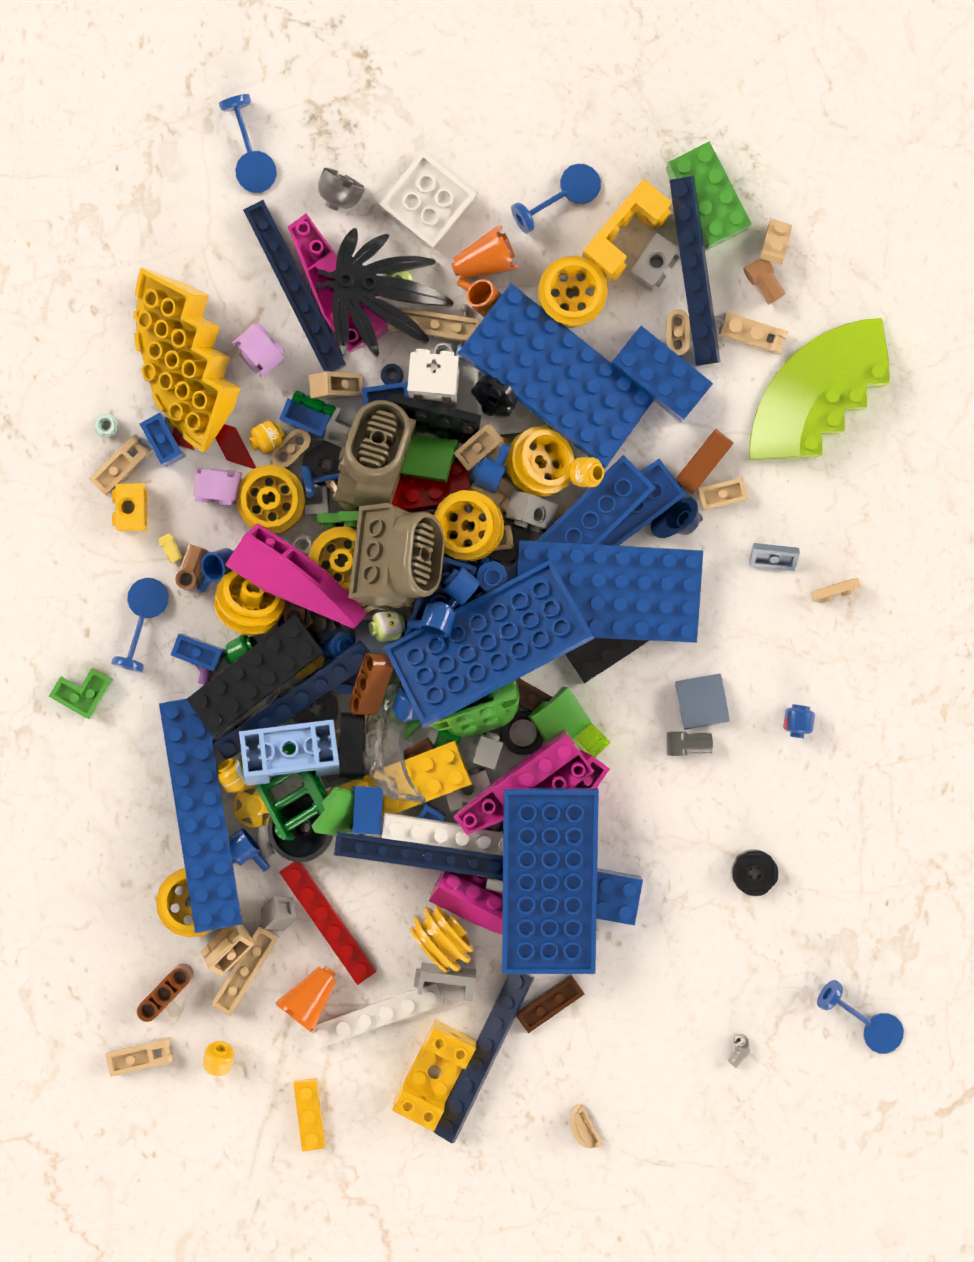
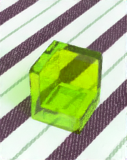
M592 722L576 737V740L585 750L595 758L611 743Z

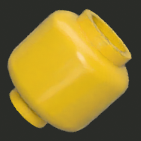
M216 1041L209 1044L204 1053V1069L213 1076L227 1074L233 1066L235 1054L233 1047L224 1041Z

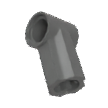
M667 732L668 756H686L689 753H712V733Z

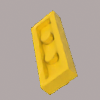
M317 1078L294 1081L302 1152L325 1149Z

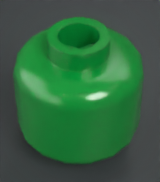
M240 635L228 642L225 647L226 653L224 654L227 663L231 665L257 645V641L251 636Z

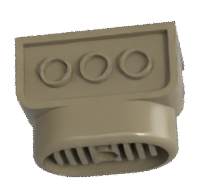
M379 400L364 405L357 412L352 427L350 426L348 429L346 445L342 447L339 456L338 470L340 474L338 477V487L334 495L335 501L358 508L359 506L392 503L416 425V420L409 418L400 406L389 401Z
M390 503L359 506L349 598L387 612L389 611V606L394 608L402 607L407 598L427 597L433 594L441 580L445 546L444 533L435 516L428 512L410 513Z

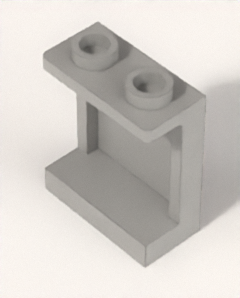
M422 962L421 969L416 968L414 987H418L417 994L422 995L425 981L465 986L464 1000L473 1001L476 969L460 967V970L456 972L449 968V972L445 973L436 964Z

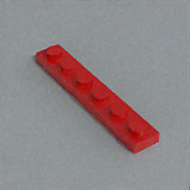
M292 862L280 870V875L355 983L359 985L376 973L377 970L302 862Z

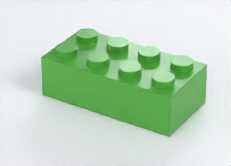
M710 141L668 162L665 170L670 180L687 176H694L703 241L706 250L748 230L752 223Z

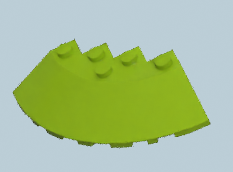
M882 318L859 320L833 328L812 339L784 363L766 388L756 410L749 441V460L817 458L823 455L822 435L840 434L845 431L844 411H860L867 407V387H884L890 383L889 357Z

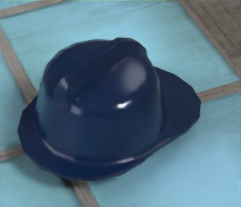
M692 497L682 498L651 522L650 530L652 534L657 538H667L675 534L689 535L694 532L703 520L702 515L698 512L696 500Z

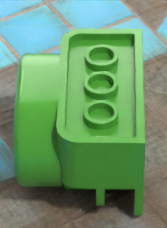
M516 680L429 726L439 731L447 730L461 738L476 736L503 727L514 718L518 710L520 698ZM480 701L479 705L473 707L476 702Z

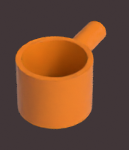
M459 278L457 281V285L467 291L466 298L468 303L483 317L487 315L502 295L490 281L485 279L478 280L473 284L462 278Z

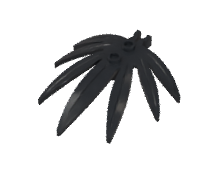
M353 228L348 232L338 251L336 272L328 273L325 270L318 269L317 277L324 278L326 281L324 283L317 282L316 290L329 289L334 292L332 305L333 324L342 356L346 354L349 341L347 310L367 348L376 358L379 356L374 329L359 303L364 304L374 314L401 332L425 344L429 343L428 336L408 315L388 302L374 296L413 304L453 306L454 302L428 286L403 278L376 275L403 272L434 265L436 263L435 259L420 256H397L364 266L362 264L372 258L385 245L390 235L383 234L373 238L364 244L352 257L357 246L358 231L356 228Z

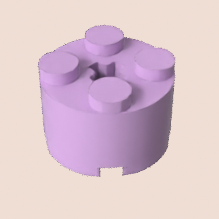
M258 323L257 325L252 324L232 342V346L234 349L240 348L242 352L239 356L256 374L260 371V377L263 378L284 360L282 353L284 349L276 340L272 342L267 337V330L262 324Z
M195 468L193 491L195 501L209 503L214 502L216 499L218 504L221 505L236 504L242 472Z

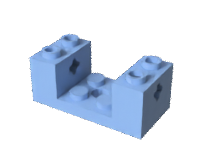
M333 719L239 731L246 786L270 783L269 776L316 770V777L339 774V760ZM286 744H293L296 747V751L292 755L283 753L282 749Z

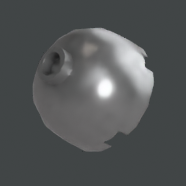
M324 167L318 182V191L320 196L326 200L325 205L335 211H338L339 207L348 209L355 206L365 191L364 185L348 175L338 174L339 171Z

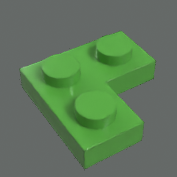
M359 511L317 513V523L323 524V528L337 527V524L357 528Z
M91 668L81 687L60 676L49 697L83 717L91 719L113 679L95 668Z

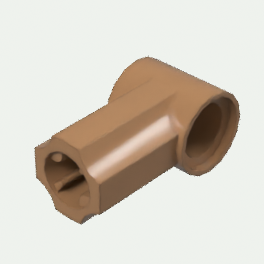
M759 257L743 268L749 282L752 285H756L768 305L786 294L773 274L774 269L770 261L760 259Z
M189 544L180 571L175 577L178 587L185 591H193L198 587L199 577L202 572L201 561L203 556L209 552L208 550ZM186 574H191L193 577V581L189 586H184L182 583V578Z

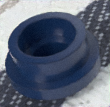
M388 364L383 367L381 380L385 385L401 383L403 381L404 374L400 366ZM395 372L397 376L391 380L388 378V374Z

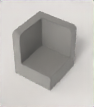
M337 407L326 426L323 439L342 448L346 445L347 432L352 425L339 419L342 409Z
M327 486L315 487V495L311 498H306L305 515L314 516L317 513H330Z
M273 896L261 908L264 930L285 931L297 919L293 898Z

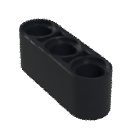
M341 712L340 779L363 780L365 715Z

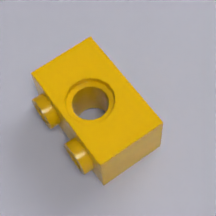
M143 483L115 484V489L112 490V502L116 503V512L112 514L113 526H116L117 531H148L147 485ZM132 501L135 506L134 511L127 514L124 507L126 503Z

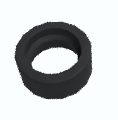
M516 712L514 718L502 727L501 736L503 743L508 750L515 754H531L540 748L544 741L537 728L536 738L528 746H518L510 738L509 732L512 724L521 719L532 722L528 717L531 712Z

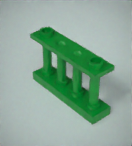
M286 744L282 751L285 754L292 755L296 751V747L293 744ZM315 770L297 772L303 780L302 786L278 801L275 800L271 789L296 773L276 775L270 779V783L255 785L276 825L274 827L276 834L283 840L295 839L292 829L316 814L321 815L325 810L322 802L328 796V793L320 778L316 777ZM305 794L311 795L314 801L313 806L286 821L281 809Z

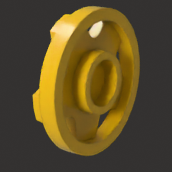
M251 785L243 792L237 793L233 802V811L241 824L250 828H258L269 822V817L263 822V815L269 812L257 789L253 794L246 792L248 789L256 788L255 785ZM238 800L242 803V807L239 809L237 808ZM249 817L253 824L248 823L243 819Z

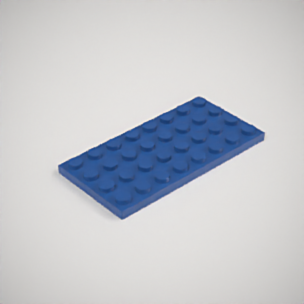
M510 283L457 353L484 375L498 378L497 382L502 386L505 383L513 389L518 402L585 455L598 459L603 468L608 466L654 401L650 395L611 364V362L562 323L556 322L546 314L541 306L512 283Z
M518 540L516 577L551 559L594 638L697 643L703 550Z
M550 559L453 610L456 616L447 638L435 637L423 632L421 629H417L385 646L384 649L422 726L426 728L591 641L594 637Z
M504 788L502 974H596L598 788Z

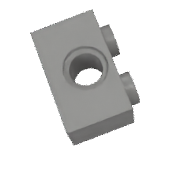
M656 233L631 269L629 276L649 290H652L655 285L659 288L666 278V275L663 273L667 267L672 269L679 259V256L676 255L679 247ZM657 258L661 261L662 266L654 268L651 266L650 260Z
M513 490L506 518L514 520L513 525L527 528L528 525V530L541 533L542 530H548L554 524L559 505L529 493Z
M488 731L486 735H480L472 763L495 770L503 746V740H500L499 734Z
M480 767L468 770L471 782L474 785L472 793L465 794L459 789L445 795L451 812L460 809L462 802L469 803L491 785L486 769L481 770Z

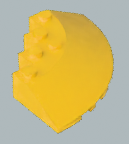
M140 268L135 289L137 309L133 311V319H136L137 333H134L136 351H141L144 365L141 368L144 380L149 381L154 394L152 398L158 409L168 417V423L173 428L176 427L183 434L182 437L200 451L206 452L232 413L241 388L224 379L230 356L213 348L220 326L203 317L209 295L185 283L151 270Z

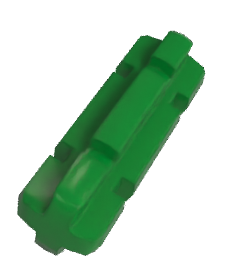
M295 391L292 400L294 403L303 404L304 407L319 413L322 412L324 415L328 414L332 417L336 410L334 405L325 404L324 401L319 399H311L310 395L305 396L300 391Z

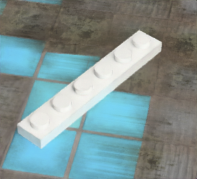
M385 813L380 834L382 838L503 856V831L484 828L467 835L461 826L455 823Z
M433 982L424 985L422 995L417 994L418 988L318 1022L312 1032L308 1031L314 1050L444 1005L445 1002L438 983Z

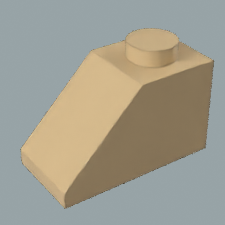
M326 371L309 375L311 399L329 400L363 397L362 374Z

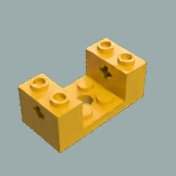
M643 179L586 246L582 257L591 260L601 269L608 284L612 279L617 281L627 266L625 264L627 256L612 244L618 237L619 228L621 226L625 228L633 219V215L652 231L657 226L661 228L671 214L669 209L672 202Z
M435 1019L394 1099L392 1111L434 1132L444 1112L445 1102L463 1068L466 1069L476 1050V1040ZM431 1066H438L442 1072L438 1077H432L429 1074L428 1070Z

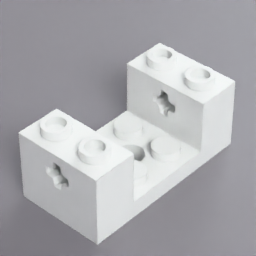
M416 349V353L411 352L407 388L409 397L443 406L457 407L460 372L458 367L459 356H454V352L440 351V355L430 354V350Z

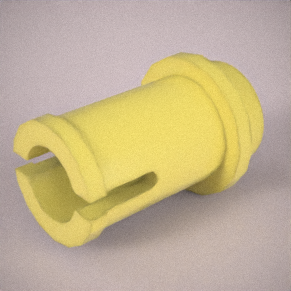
M169 533L158 539L160 542L158 545L159 547L162 546L170 564L184 556L174 541L175 536L172 537Z

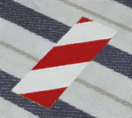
M224 424L206 452L200 451L182 437L183 434L176 427L172 433L179 446L252 469L258 466L271 465L272 452L262 454L259 450L254 451L249 442L251 432Z

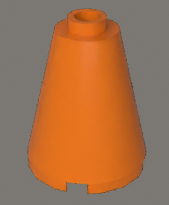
M501 225L493 228L454 257V263L451 266L456 277L460 275L462 279L518 269V264L512 263L511 258H514L515 254L506 233H500L502 230Z
M326 965L323 969L320 966L317 967L278 999L275 1004L304 1028L312 1032L337 982L334 978L336 973Z

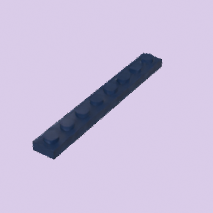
M694 176L672 179L669 182L696 366L719 363L721 360Z
M264 200L243 209L324 372H335L347 366Z
M359 640L213 740V746L225 760L234 757L241 752L239 731L278 727L359 672L364 656L371 652Z
M337 832L333 854L336 856L503 879V856L343 832Z
M530 974L508 975L476 1041V1050L466 1069L463 1068L444 1107V1112L434 1133L451 1144L455 1143L535 978Z

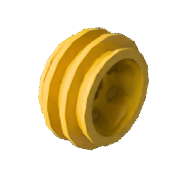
M580 256L562 257L551 263L543 272L538 287L540 306L545 310L546 314L567 328L583 327L594 321L603 310L608 295L607 280L601 269L591 260ZM581 274L585 279L578 281L576 275ZM560 275H567V281L561 282L559 280ZM587 288H592L594 290V294L592 296H588L585 291ZM553 289L559 291L560 295L558 297L551 295ZM575 290L578 293V297L573 296L571 299L567 297L566 292ZM583 303L586 305V309L579 311L577 306ZM564 304L566 307H569V310H563L560 306Z
M547 426L532 427L513 439L506 459L507 471L513 483L521 491L537 497H548L567 487L571 481L570 466L575 460L574 451L568 440ZM530 444H534V451L529 448ZM547 474L550 480L544 479V475Z
M272 464L258 466L245 475L240 482L238 501H236L238 513L248 526L253 528L258 523L274 534L285 533L295 527L303 517L307 503L304 488L299 478L288 469ZM272 478L274 484L266 486L265 481ZM284 485L289 487L287 494L281 492V488ZM258 488V495L256 497L252 496L253 490ZM272 493H274L276 498L275 502H269V504L266 505L264 500L265 496H270ZM284 503H290L291 508L289 511L283 510ZM255 505L261 507V511L258 514L253 512ZM272 512L277 515L275 521H270L268 515Z
M461 490L450 494L438 505L433 515L439 521L444 533V553L461 561H477L487 557L498 547L503 537L504 520L500 508L491 498L477 491ZM467 505L473 506L471 513L465 511ZM456 513L458 515V520L452 522L451 519L453 515ZM482 513H485L487 519L484 522L480 519ZM470 522L475 524L472 532L467 530V525ZM452 531H456L458 533L456 539H452ZM470 539L473 543L472 546L465 547V541Z
M334 527L322 532L313 542L308 557L321 568L323 561H329L330 568L323 570L333 578L336 573H340L342 580L338 583L349 593L350 573L352 571L357 530L351 527ZM346 540H350L352 542V547L350 549H346L344 547V542ZM330 544L335 545L336 549L333 553L327 551V547ZM345 554L348 557V561L345 562L344 567H339L336 560L340 559V555Z
M234 571L224 575L218 583L214 608L217 617L228 628L247 635L260 634L274 628L281 619L285 607V599L260 589Z
M185 868L179 869L170 874L159 888L156 897L157 914L163 925L174 934L187 938L204 936L211 931L195 933L191 906H187L190 897ZM179 886L184 889L182 895H176L175 893L176 888ZM173 904L180 906L179 911L176 913L171 910ZM187 915L192 917L190 924L184 923V917Z
M436 905L434 911L426 906L423 909L426 918L422 919L420 916L415 915L413 921L416 926H411L410 931L423 951L443 972L448 973L449 968L458 972L460 970L458 960L461 959L469 963L471 958L468 952L474 951L472 944L465 935L467 931L454 915L449 916L440 906Z

